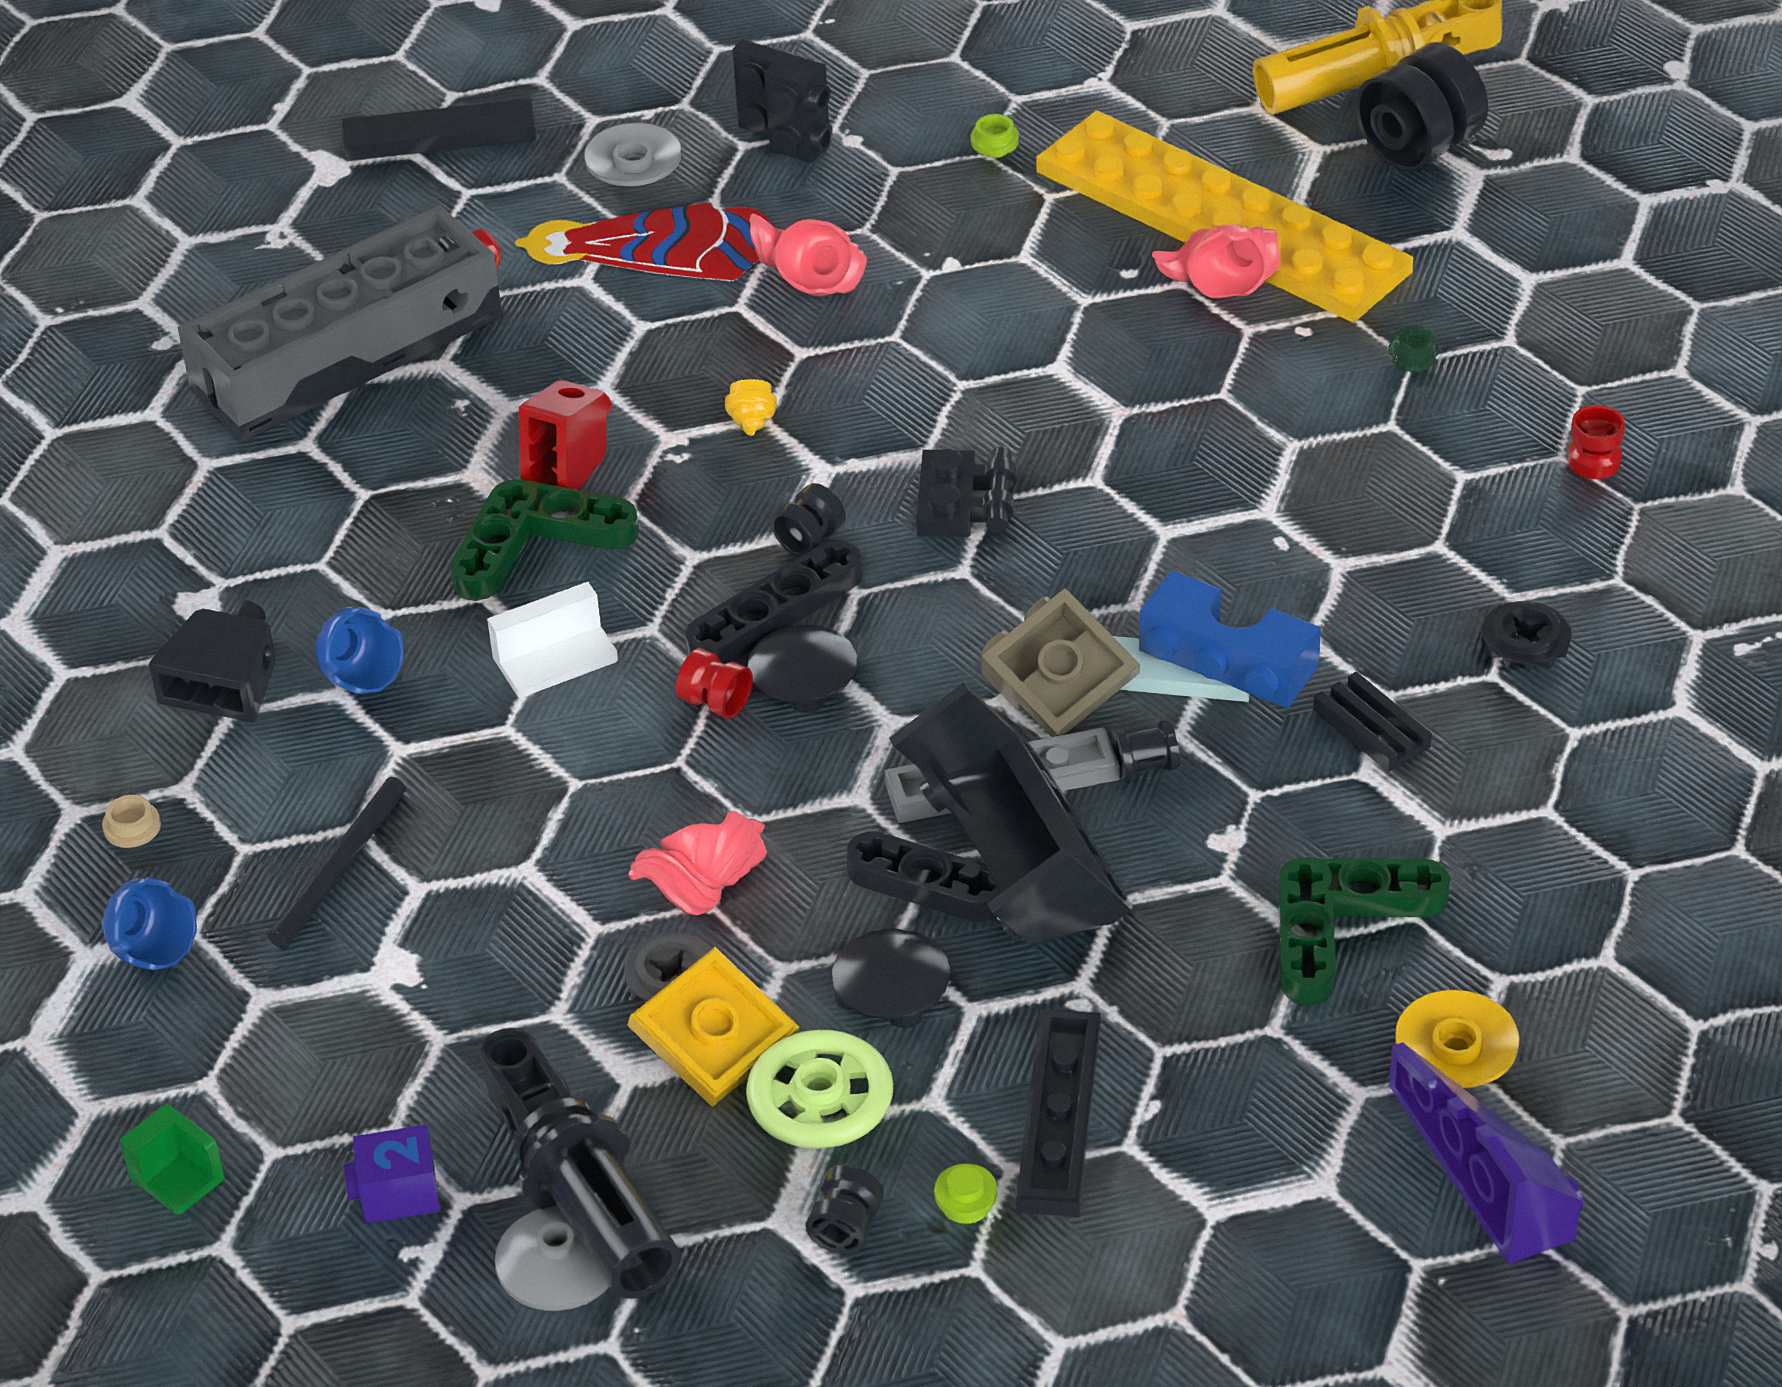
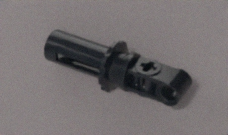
M503 1028L491 1033L481 1045V1057L488 1095L502 1115L514 1139L515 1153L524 1165L519 1174L521 1191L525 1197H530L535 1207L543 1210L552 1206L559 1207L618 1296L626 1299H636L657 1291L675 1274L680 1264L681 1254L665 1227L624 1169V1158L630 1150V1141L624 1129L617 1126L614 1118L603 1114H595L586 1102L573 1098L564 1078L557 1070L553 1069L530 1033L519 1028ZM595 1193L597 1194V1196L599 1197V1199L601 1200V1202L603 1203V1205L605 1206V1208L607 1209V1211L609 1212V1214L611 1215L619 1229L616 1227V1225L614 1224V1222L612 1221V1219L610 1218V1216L608 1215V1213L596 1197ZM635 1255H638L642 1263L624 1270L628 1261Z

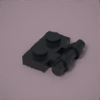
M997 447L991 452V459L986 464H976L975 450L923 449L916 517L917 536L970 537L971 522L986 523L987 529L992 533L1004 532L1007 529V522L1014 512V498L1010 493V488L1015 484L1016 466L1012 461L1011 451L1006 447ZM974 491H987L983 496H973Z

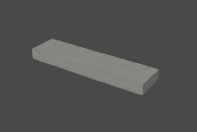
M1105 727L1028 742L1045 763L1061 791L1120 780V766ZM912 764L884 770L885 785L898 823L951 813L947 808L938 812L928 802L919 787V784L925 778L916 765Z

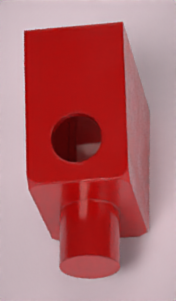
M563 380L556 381L519 406L520 480L580 490L603 460L607 450L606 416L612 409V403L608 395L600 389Z

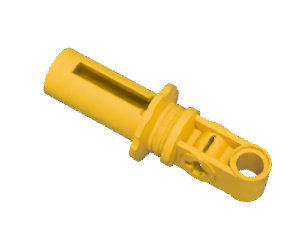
M1430 0L1409 9L1403 7L1395 9L1386 17H1382L1376 9L1366 6L1357 11L1358 16L1355 21V28L1256 59L1253 63V77L1261 103L1269 114L1274 115L1360 87L1368 79L1389 66L1397 64L1399 60L1427 43H1444L1457 49L1463 55L1477 50L1488 49L1497 45L1502 39V0Z

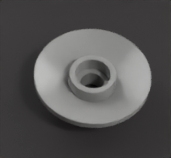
M626 123L607 128L595 135L585 148L584 159L588 171L603 182L618 186H640L653 183L669 175L680 162L681 146L677 137L663 127L648 123Z
M558 1206L548 1207L543 1210L538 1209L521 1217L506 1230L498 1243L495 1254L498 1280L513 1299L525 1306L544 1311L573 1309L593 1301L610 1287Z

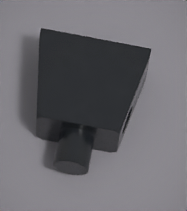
M242 600L236 604L231 614L204 608L194 611L149 663L158 704L254 723L264 699L276 660L270 625L265 622L266 614L264 610L252 601Z

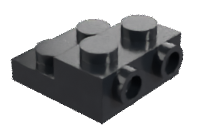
M741 39L732 49L738 127L768 136L770 151L812 163L820 153H824L829 148L833 137V128L829 125L828 104L831 90L827 85L826 64Z

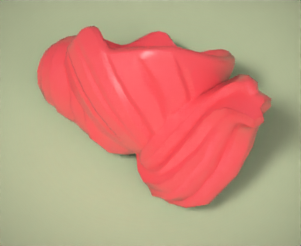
M752 213L749 218L751 222L750 236L759 260L766 266H771L778 270L781 277L798 291L813 296H828L834 293L844 294L851 292L861 280L867 264V257L863 251L858 249V244L852 243L849 236L840 227L830 222L808 219L798 221L783 230L772 226L756 214Z
M1224 224L1215 226L1212 229L1197 230L1178 251H1153L1152 257L1155 259L1159 271L1164 275L1180 282L1192 281L1193 285L1205 296L1210 298L1247 296L1260 287L1266 278L1271 277L1279 268L1278 233L1272 229H1264L1262 226L1250 228Z
M729 811L724 821L720 824L699 823L686 826L661 839L662 849L650 848L637 854L636 860L630 866L631 870L628 875L631 880L640 878L650 879L667 899L685 914L697 916L707 913L721 899L722 886H733L750 869L756 867L766 857L767 850L761 838L765 824L756 819H748L736 811Z

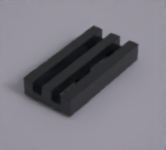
M1357 671L1348 676L1347 685L1342 684L1340 681L1333 684L1330 695L1321 691L1314 696L1313 710L1387 772L1431 747L1432 733ZM1341 706H1346L1350 711H1352L1361 720H1363V724L1360 723L1356 718H1354ZM1381 735L1385 740H1387L1391 745H1393L1397 749V751L1395 752L1391 747H1389L1385 742H1383L1379 738V736Z

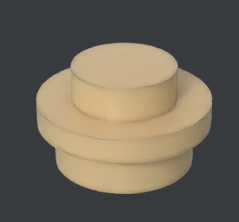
M125 795L112 801L108 805L102 821L105 838L111 844L123 848H132L146 844L157 835L161 826L157 809L146 798L139 795Z

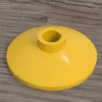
M1444 990L1420 997L1403 1011L1396 1026V1044L1405 1043L1462 1088L1481 1086L1501 1077L1514 1063L1519 1049V1033L1511 1015L1492 999L1469 991Z

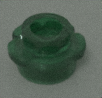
M1410 325L1399 329L1395 333L1394 340L1389 344L1388 353L1390 356H1393V362L1403 370L1420 372L1436 362V356L1439 355L1440 349L1439 345L1435 342L1436 338L1431 330L1423 326Z

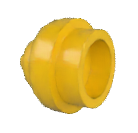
M748 379L736 381L730 385V394L725 397V410L728 415L749 436H753L755 431L764 427L765 421L773 417L777 407V397L771 393V384L762 380Z

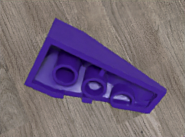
M1405 1043L1393 1045L1389 1087L1508 1265L1576 1240L1579 1211L1583 1209V1198L1573 1177L1570 1175L1564 1176L1546 1151Z

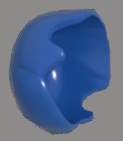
M351 606L337 611L323 624L315 642L319 669L323 675L334 685L354 693L381 692L395 681L403 664V638L401 633L389 626L381 618L380 613L364 607L356 608Z
M149 877L144 879L134 878L126 881L108 900L101 922L108 947L115 956L127 964L154 971L175 967L190 952L197 932L196 912L192 900L169 887V883Z

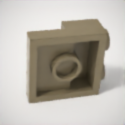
M1066 588L1052 599L1046 596L1038 600L1027 611L1024 617L1025 621L1010 633L1007 630H1003L996 634L985 645L981 655V674L1018 712L1024 708L1051 737L1065 735L1140 674V664Z

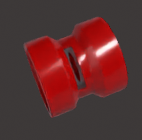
M1588 405L1580 408L1573 415L1571 423L1573 441L1569 447L1568 464L1575 474L1596 480L1613 476L1620 469L1622 459L1620 444L1623 442L1626 425L1624 417L1620 412L1609 406Z
M697 648L686 657L680 668L676 681V694L679 699L692 705L708 704L712 713L725 719H732L742 711L748 701L752 690L753 674L748 667L736 662L721 663L717 654Z

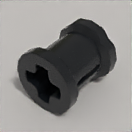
M1169 720L1160 721L1157 728L1128 734L1119 729L1111 733V745L1120 766L1121 780L1132 779L1133 773L1163 766L1170 771L1180 766L1176 734Z

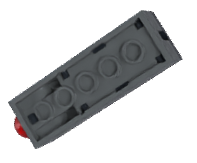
M441 205L427 210L178 326L190 390L241 442L260 435L289 419L303 414L343 393H347L376 377L503 317L497 271L501 262L500 248L495 238L488 231L478 228L470 232Z

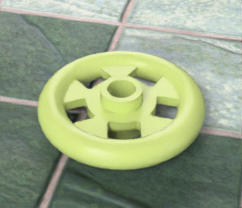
M811 1030L788 1036L768 1048L751 1069L746 1095L753 1117L770 1135L794 1146L823 1149L850 1143L871 1131L882 1120L890 1106L893 1094V1079L889 1066L883 1056L864 1040L840 1031ZM818 1054H831L843 1058L839 1066L830 1059L817 1058ZM785 1065L796 1069L790 1084H784L774 1079ZM867 1078L869 1084L868 1093L851 1094L849 1079ZM787 1101H791L802 1113L791 1119L783 1114L778 1107ZM840 1109H844L848 1115L846 1118L831 1123H824L821 1116L833 1114Z

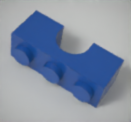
M1172 570L1140 610L1139 651L1288 709L1319 667L1321 627L1270 608L1260 622L1253 626L1245 628L1225 626L1220 623L1221 589Z

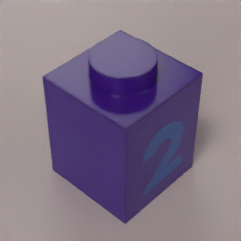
M427 1125L353 1136L355 1162L344 1163L345 1181L349 1200L361 1199L365 1223L440 1212L434 1159Z

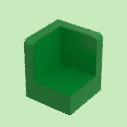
M168 1103L164 1104L119 1139L129 1178L177 1215L184 1213L225 1180L216 1141Z

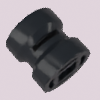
M811 483L796 495L794 504L783 506L773 515L771 529L781 546L796 556H802L819 546L823 540L822 536L832 535L844 524L846 520L845 510L842 502L829 488L821 484Z
M837 1165L828 1169L819 1188V1198L821 1200L814 1203L805 1223L806 1232L810 1239L820 1247L838 1254H854L861 1251L871 1230L869 1219L876 1215L884 1197V1190L879 1180L859 1167Z

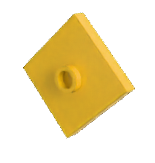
M716 947L632 1013L627 1025L711 1107L716 1105L749 1077L755 1062L768 1048L788 1036L797 1034L800 1028Z

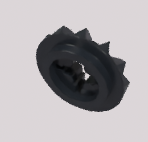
M1515 601L1495 608L1486 616L1482 625L1481 642L1487 644L1489 657H1502L1506 668L1518 663L1523 664L1528 672H1530L1537 663L1551 668L1556 658L1566 657L1572 631L1567 619L1554 608L1538 602ZM1521 634L1525 638L1516 640V635ZM1536 637V642L1531 643L1528 640L1530 638Z

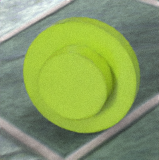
M990 114L981 117L971 132L972 147L987 157L999 158L1016 149L1019 144V132L1014 127L1013 121L1001 114Z
M975 1164L954 1165L944 1170L938 1176L934 1186L935 1201L950 1220L962 1224L975 1223L983 1219L994 1206L997 1199V1183L993 1175L981 1166Z

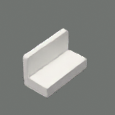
M589 582L487 618L493 659L518 697L533 694L618 661L616 648L601 628L597 594Z

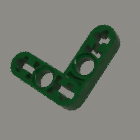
M517 479L504 481L496 485L491 491L452 559L450 569L454 591L459 597L471 601L484 600L495 595L501 588L529 535L604 549L625 548L631 545L638 538L639 534L635 505L628 500L543 483ZM507 509H511V517L507 516ZM562 510L577 512L576 515L564 519L552 517L554 513ZM494 535L508 537L506 541L501 543L488 544L483 542L485 538ZM480 562L484 564V570H480Z
M1304 857L1287 862L1280 870L1278 884L1280 985L1282 992L1288 999L1303 1005L1319 1004L1327 1000L1333 993L1335 985L1334 916H1434L1442 912L1448 905L1451 880L1448 870L1441 863L1424 858ZM1365 880L1376 884L1379 889L1370 894H1360L1351 890L1349 885L1356 881ZM1299 884L1310 885L1311 901H1300ZM1391 884H1397V891H1390ZM1418 885H1427L1428 890H1419ZM1308 923L1319 927L1322 932L1315 937L1306 938L1294 934L1291 929L1298 924ZM1313 959L1314 978H1303L1301 971L1302 960Z

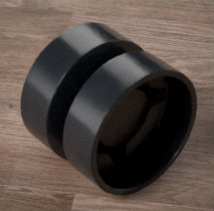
M1431 42L1402 58L1397 64L1389 66L1365 81L1357 93L1356 115L1366 141L1383 161L1402 171H1416L1482 129L1488 116V97L1479 73L1461 52L1447 44Z

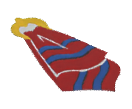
M700 203L636 213L587 224L568 220L548 221L532 229L527 237L517 239L515 245L517 247H524L527 249L530 257L546 264H562L572 260H582L658 274L736 281L752 265L759 261L750 236V216L753 213L769 223L770 221L760 211L752 208L734 207L717 210L713 208L712 203Z

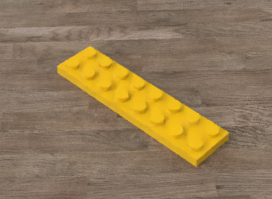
M1097 110L1036 157L1037 173L1184 243L1197 230L1212 229L1215 226L1224 224L1250 228L1262 226L1264 229L1275 230L1278 233L1280 265L1278 270L1271 277L1266 278L1265 281L1352 323H1355L1413 271V256Z

